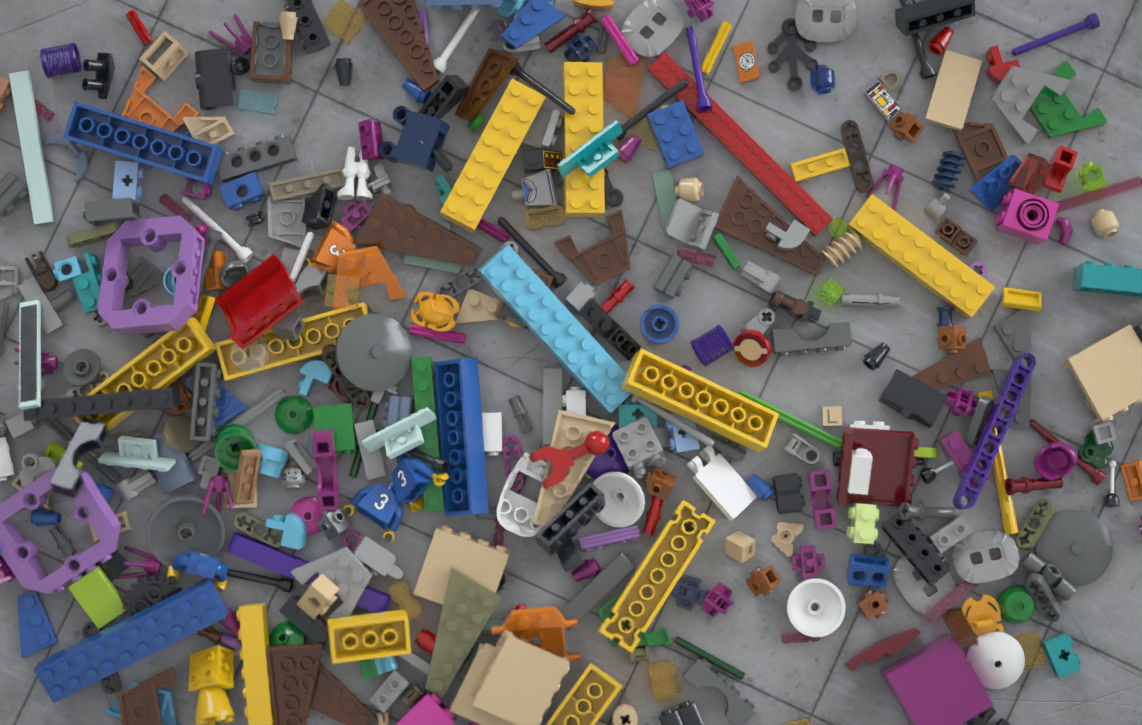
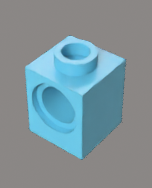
M77 256L54 263V276L62 283L73 281V277L85 273L81 259ZM70 265L72 271L69 275H65L64 269Z

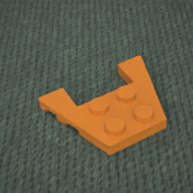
M144 66L140 70V75L134 84L131 97L128 99L122 113L124 117L173 132L186 125L183 121L184 117H199L201 115L186 102L177 114L172 117L148 97L145 92L156 81L157 77Z
M377 246L339 253L333 310L350 306L347 290L386 283L389 300L406 297V291L400 285L399 280L393 274Z

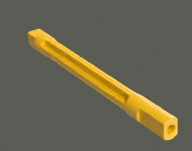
M992 390L978 393L979 400L982 396L993 399ZM992 427V433L996 436L997 429ZM1000 445L993 462V469L1004 531L1008 534H1014L1019 531L1011 495L1005 492L1004 483L1008 477L1002 446Z

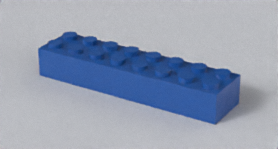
M74 101L63 138L210 185L213 184L223 152V148L218 145Z
M461 358L434 362L441 457L450 461L449 469L446 472L449 477L443 480L445 481L443 484L445 516L489 513L478 358Z

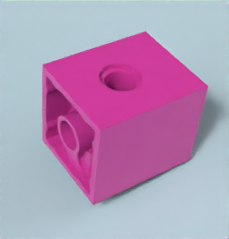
M1014 189L1002 198L1000 206H1002L1001 213L996 215L994 224H997L995 230L1040 244L1048 239L1059 203Z
M429 691L395 725H453L457 718L455 717L456 713L450 711V706L446 707L442 703L443 699Z

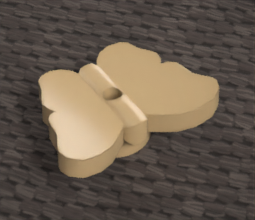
M779 522L777 524L778 531L771 537V542L776 547H779L780 551L784 552L787 557L792 556V542L795 541V536L803 531V524Z

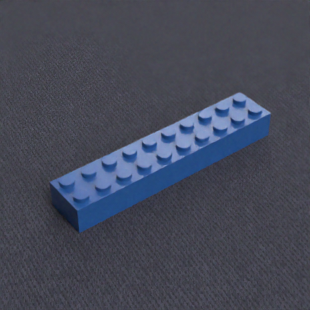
M206 578L38 662L34 672L52 702L55 703L226 618L228 608L211 579Z

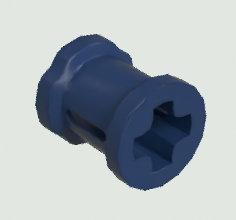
M937 307V311H939L937 327L954 325L952 323L954 307Z

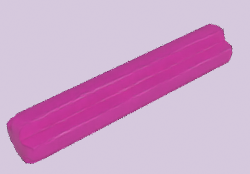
M610 15L604 16L601 19L602 25L629 65H635L639 61L638 57Z
M414 324L410 327L411 335L464 344L466 341L465 333L454 331L436 332L428 327Z

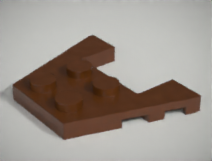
M622 210L606 217L614 235L581 252H578L570 235L554 242L556 247L596 286L630 270Z
M174 666L118 695L122 725H162L157 688L177 684Z

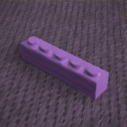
M638 525L580 537L579 541L581 550L589 551L592 547L598 549L602 548L605 544L612 546L615 545L614 542L621 544L625 543L628 539H631V541L638 540L640 533Z

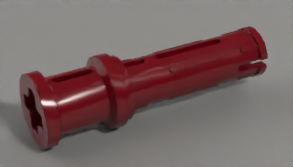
M589 8L580 17H575L572 24L544 43L550 53L579 32H585V29L591 24L598 22Z
M1021 477L1020 479L1013 480L1012 478H1007L1004 487L1008 495L1020 492L1028 494L1032 490L1062 488L1063 479L1046 480L1045 478L1029 479L1028 477Z

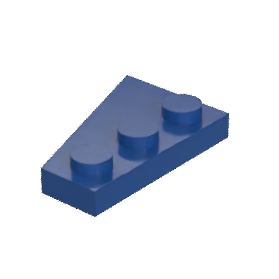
M1011 155L971 187L969 191L987 211L993 213L1002 201L1003 196L1007 194L1026 166L1017 156Z

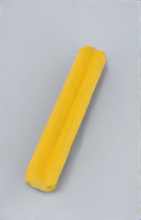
M722 22L701 65L702 73L709 74L732 27L730 23Z

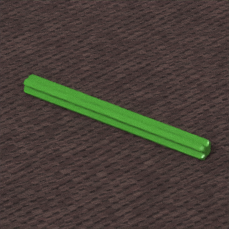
M743 390L740 391L739 395L779 413L777 420L835 449H840L842 445L841 439Z

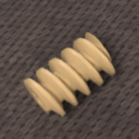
M852 228L849 229L850 233H843L844 238H837L838 243L833 241L831 242L832 247L826 246V252L820 251L830 266L833 265L838 268L837 261L844 264V256L848 259L851 258L849 252L856 255V247L860 250L863 249L860 237Z
M620 704L614 709L612 714L614 725H637L638 717L631 705ZM628 715L629 720L625 719L622 721L621 716L625 717Z

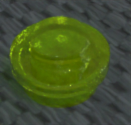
M842 219L832 220L828 225L829 234L835 238L843 237V233L847 232L845 221Z

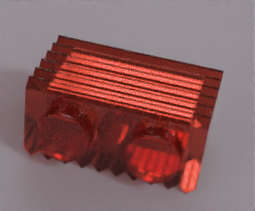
M1029 152L1008 182V185L1013 190L1018 189L1034 195L1038 191L1039 185L1049 175L1052 166L1045 158Z

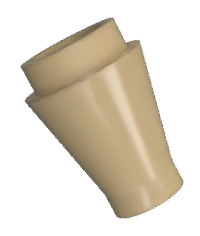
M281 12L279 22L283 40H294L298 19L296 12Z

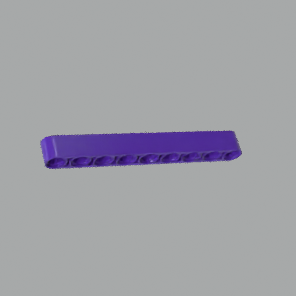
M1031 353L1019 355L1012 362L953 497V505L958 510L970 509L977 501L1036 365V359ZM1022 358L1026 360L1027 367L1023 366ZM1014 376L1019 378V384L1014 381ZM1007 393L1012 395V401L1007 399ZM999 410L1005 413L1004 419L1000 417ZM992 427L997 429L996 436L992 433ZM985 444H987L990 448L989 453L985 452L984 450ZM977 461L982 464L981 471L976 466ZM969 479L975 482L974 488L970 487ZM962 496L967 499L966 506L961 502Z
M238 532L233 533L227 551L233 555L296 581L298 580L292 575L291 571L309 563L307 560ZM316 572L304 584L310 586L320 575ZM367 585L356 605L374 613L386 612L392 596Z

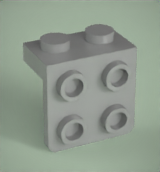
M540 109L522 144L543 150H550L551 146H555L557 140L555 133L557 128L560 129L563 121L561 111L553 109L551 113Z
M677 199L665 228V234L691 247L705 250L710 241L712 231L716 226L719 214L703 210L683 199Z
M643 417L613 432V438L629 472L632 470L634 472L639 471L645 467L644 464L650 461L655 463L662 459L661 456L664 455L663 449L647 418Z

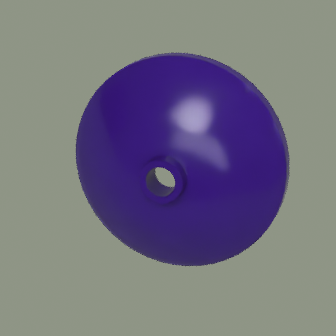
M617 426L612 427L607 437L609 439L608 450H612L613 455L609 457L606 451L604 454L594 457L585 472L591 478L596 480L607 472H621L626 475L629 472L613 438V432L621 428Z

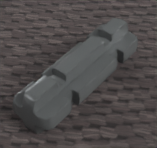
M600 22L601 26L599 28L596 52L605 54L609 34Z

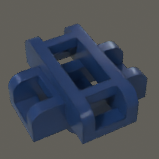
M577 34L572 40L565 42L568 49L564 51V56L569 62H577L579 60L588 62L590 60L589 55L598 48V45L590 36L581 38Z
M687 575L684 583L677 581L671 595L679 597L678 607L691 611L694 603L703 606L707 591L699 589L702 580Z

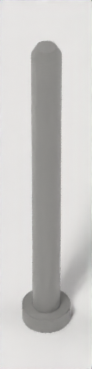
M636 395L632 397L631 401L633 403L639 402L709 447L714 445L715 442L711 438L660 406Z

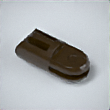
M41 250L39 254L46 267L41 266L35 254L31 256L39 270L35 271L28 257L25 258V261L43 291L50 292L57 287L58 282Z

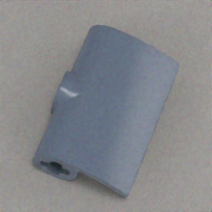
M162 432L149 438L157 441L158 457L176 460V463L169 471L160 472L153 470L164 495L198 480L189 462L191 459L188 456V452H177L173 447L167 446L163 440Z

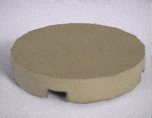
M184 416L171 417L162 428V437L166 445L170 448L173 447L177 452L187 453L192 451L199 443V441L190 440L191 420Z

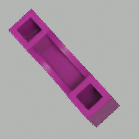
M314 430L312 443L318 474L319 510H339L341 499L334 430Z

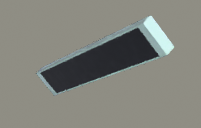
M39 300L20 303L19 408L21 410L41 407V302Z

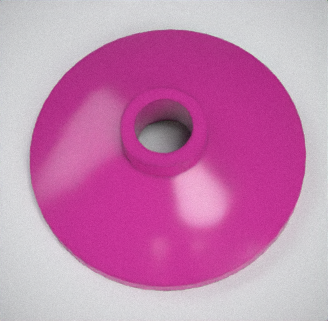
M304 497L296 501L290 513H296L303 518L308 529L307 535H314L322 531L317 524V521L322 518L321 513L324 512L319 510V500L315 497ZM307 512L311 513L312 515L311 519L309 520L305 518V514Z

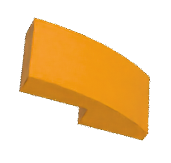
M573 0V5L585 9L589 8L590 10L613 9L614 1Z

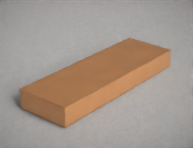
M259 449L241 450L232 500L234 504L253 503L262 453Z

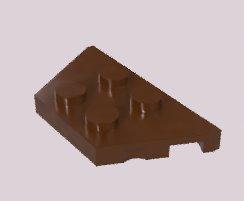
M976 122L964 123L962 131L952 129L963 155L967 158V164L976 183L1008 158L993 123L978 124Z

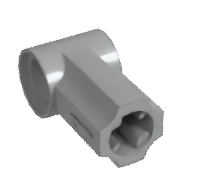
M538 35L517 49H508L506 47L507 42L504 40L502 43V51L514 56L518 53L540 50Z
M749 260L740 276L756 284L760 290L772 295L781 279L777 274L764 270Z
M148 469L141 471L132 478L125 479L115 487L125 503L138 497L140 492L156 483L157 480L153 472Z

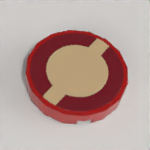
M745 330L733 342L734 355L741 363L749 367L761 366L767 361L771 353L770 342L759 331Z

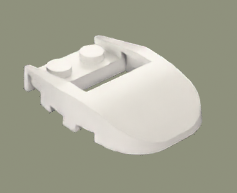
M528 453L522 455L508 475L496 508L499 523L508 531L522 537L534 536L544 527L533 524L537 503L510 490L519 471L540 482L543 481L546 462L542 460L532 462L528 457L530 455Z

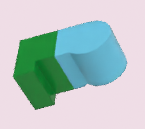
M395 656L373 658L359 662L364 680L399 668Z

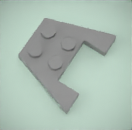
M1011 66L991 96V100L1011 123L1014 130L1021 136V139L1026 144H1029L1038 129L1022 120L1044 86L1061 96L1070 80Z
M314 194L272 202L271 197L267 198L268 238L301 248L306 237V225L302 223L305 198H311ZM322 237L313 238L309 251H316Z
M347 546L291 571L292 575L301 585L317 572L319 575L323 574L339 588L336 594L344 603L330 615L331 618L350 616L373 576Z

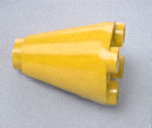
M213 685L199 690L195 714V723L197 725H216L217 722H222L223 724L234 722V711L224 688Z

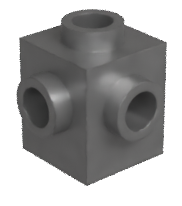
M340 507L339 510L324 511L321 513L322 518L317 521V524L329 541L352 525Z

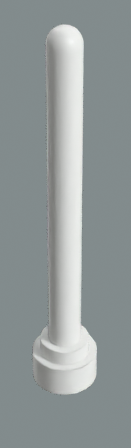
M476 8L471 9L442 55L433 60L437 72L444 73L447 68L446 61L480 10Z
M187 196L181 198V201L207 226L222 232L221 238L237 252L236 255L239 260L246 263L253 256L254 252L248 247H241Z
M313 232L306 234L290 274L294 284L314 238Z

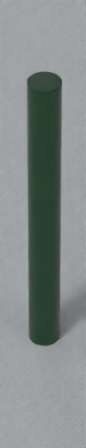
M371 402L366 421L371 419L374 421L379 404ZM359 445L349 474L352 477H357L362 461Z
M676 637L675 644L703 659L705 658L708 662L741 680L745 676V673L681 637Z

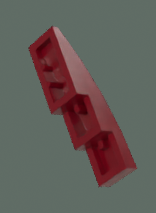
M913 628L882 639L859 652L846 662L845 665L850 671H853L865 660L873 664L885 653L892 658L921 632Z

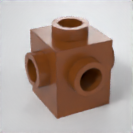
M898 112L889 125L896 139L900 141L904 139L911 143H914L924 128L913 114H904L902 112Z
M938 326L939 349L946 350L948 354L958 353V350L966 349V326Z
M181 381L168 386H179L181 406L167 407L168 410L172 409L176 416L187 412L193 407V394L190 389L186 390Z
M656 466L653 472H648L644 480L647 483L644 490L665 501L674 486L676 476Z
M772 565L762 570L760 567L750 572L751 577L745 580L755 597L762 593L764 596L774 591L773 587L781 582Z
M876 590L865 592L861 595L862 599L856 602L867 620L883 616L888 608L886 604L888 602L887 598L882 592L879 593Z

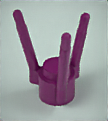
M237 14L233 16L244 36L239 37L226 22L224 23V26L236 39L234 42L236 46L213 31H209L210 35L233 49L238 55L241 53L245 56L251 51L252 38L247 33Z
M891 164L888 169H884L882 175L866 197L869 198L886 177V181L889 182L885 191L886 195L889 194L892 185L897 183L892 209L895 211L901 183L904 178L902 176L904 170L899 166Z
M15 347L14 350L19 352V348ZM41 352V356H43L41 358V369H44L41 371V375L53 374V370H58L57 355ZM15 361L14 364L19 365V361Z
M212 476L211 481H208V489L201 514L204 515L206 512L212 488L213 492H217L216 508L219 512L221 492H225V488L230 510L233 511L230 481H227V476Z
M128 546L124 547L125 550L149 558V560L145 559L144 563L124 562L123 564L126 566L143 567V570L147 572L123 574L117 576L116 579L143 577L145 575L152 576L154 573L160 574L161 562L154 555Z

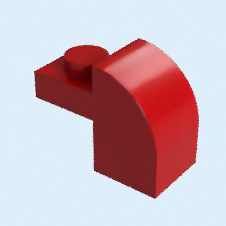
M998 45L987 50L986 61L988 65L991 64V67H988L985 73L992 82L1000 84L1011 66L1020 67L1018 59L1003 63Z
M1060 145L1048 164L1042 187L1061 193L1067 175L1073 169L1078 152Z

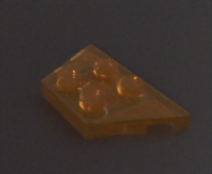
M635 51L634 53L639 61L633 66L629 65L623 54L608 58L603 82V98L612 103L619 111L621 110L630 119L636 115L647 57L639 55Z

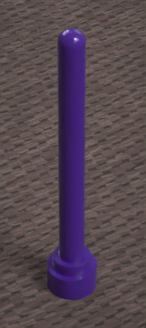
M1096 13L1087 15L1084 21L1016 47L1012 49L1011 53L1017 56L1085 28L1096 29L1100 27L1099 18Z
M687 26V37L698 91L696 107L697 111L706 112L712 109V104L705 92L693 26Z

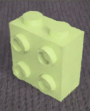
M852 503L851 507H848L847 516L850 519V526H847L846 538H849V542L874 544V540H877L878 537L875 521L879 519V509H876V505Z

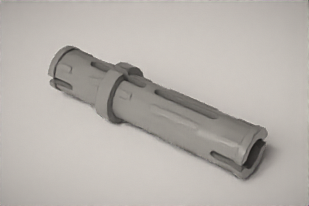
M842 293L841 306H876L881 309L882 307L899 308L900 295Z

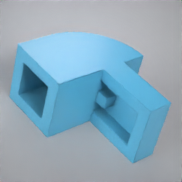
M319 360L310 361L300 369L299 373L306 375L305 379L302 378L299 382V393L308 397L315 379L330 384L333 373L325 362Z
M292 512L286 515V518L282 514H274L266 519V527L283 530L281 546L297 550L306 546L308 529L301 516Z

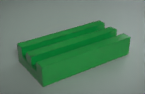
M718 233L712 239L731 268L735 270L741 263L721 233Z

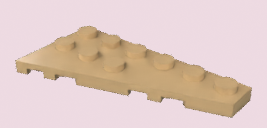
M558 410L550 446L556 449L567 447L570 450L583 444L586 436L592 431H601L608 436L615 422ZM589 453L574 460L575 465L568 469L564 481L545 489L541 485L533 524L545 526L565 507L595 455ZM549 460L546 463L543 480L548 478L553 472V465Z

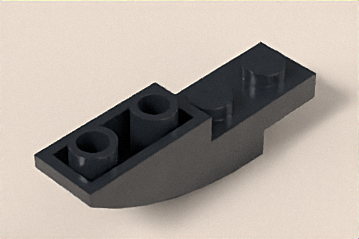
M592 298L578 311L585 321L628 361L640 350L641 346Z

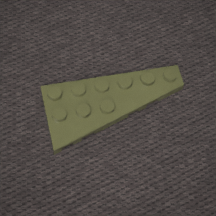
M451 567L425 687L441 698L444 696L502 598Z

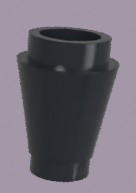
M351 58L336 59L334 65L339 86L351 85L353 69Z
M882 342L867 353L863 359L866 367L872 371L876 368L879 369L890 351L889 346Z

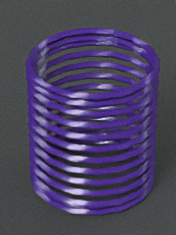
M74 42L40 50L41 64L47 78L82 71L80 53ZM74 51H75V54H76L78 66H77V63H76Z
M720 324L716 325L715 329L712 328V330L707 331V334L704 333V335L699 336V339L696 337V340L690 341L693 350L705 367L719 359V357L722 358L725 354L727 355V352L730 353V351L734 350L730 338Z

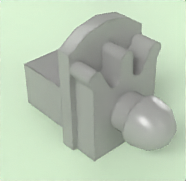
M382 163L373 166L378 180L369 183L367 188L375 194L383 192L390 196L392 184Z
M393 386L386 390L374 391L370 401L380 405L386 391L399 396L400 393L396 392L398 387Z

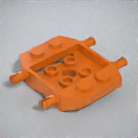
M554 606L511 610L503 626L491 627L492 635L503 634L504 630H507L514 637L557 655L560 658L565 656L569 662L581 661L580 653L568 654V651H566L564 632L566 628L578 627L577 619L565 620L563 614ZM538 637L541 639V642L533 643L531 640Z

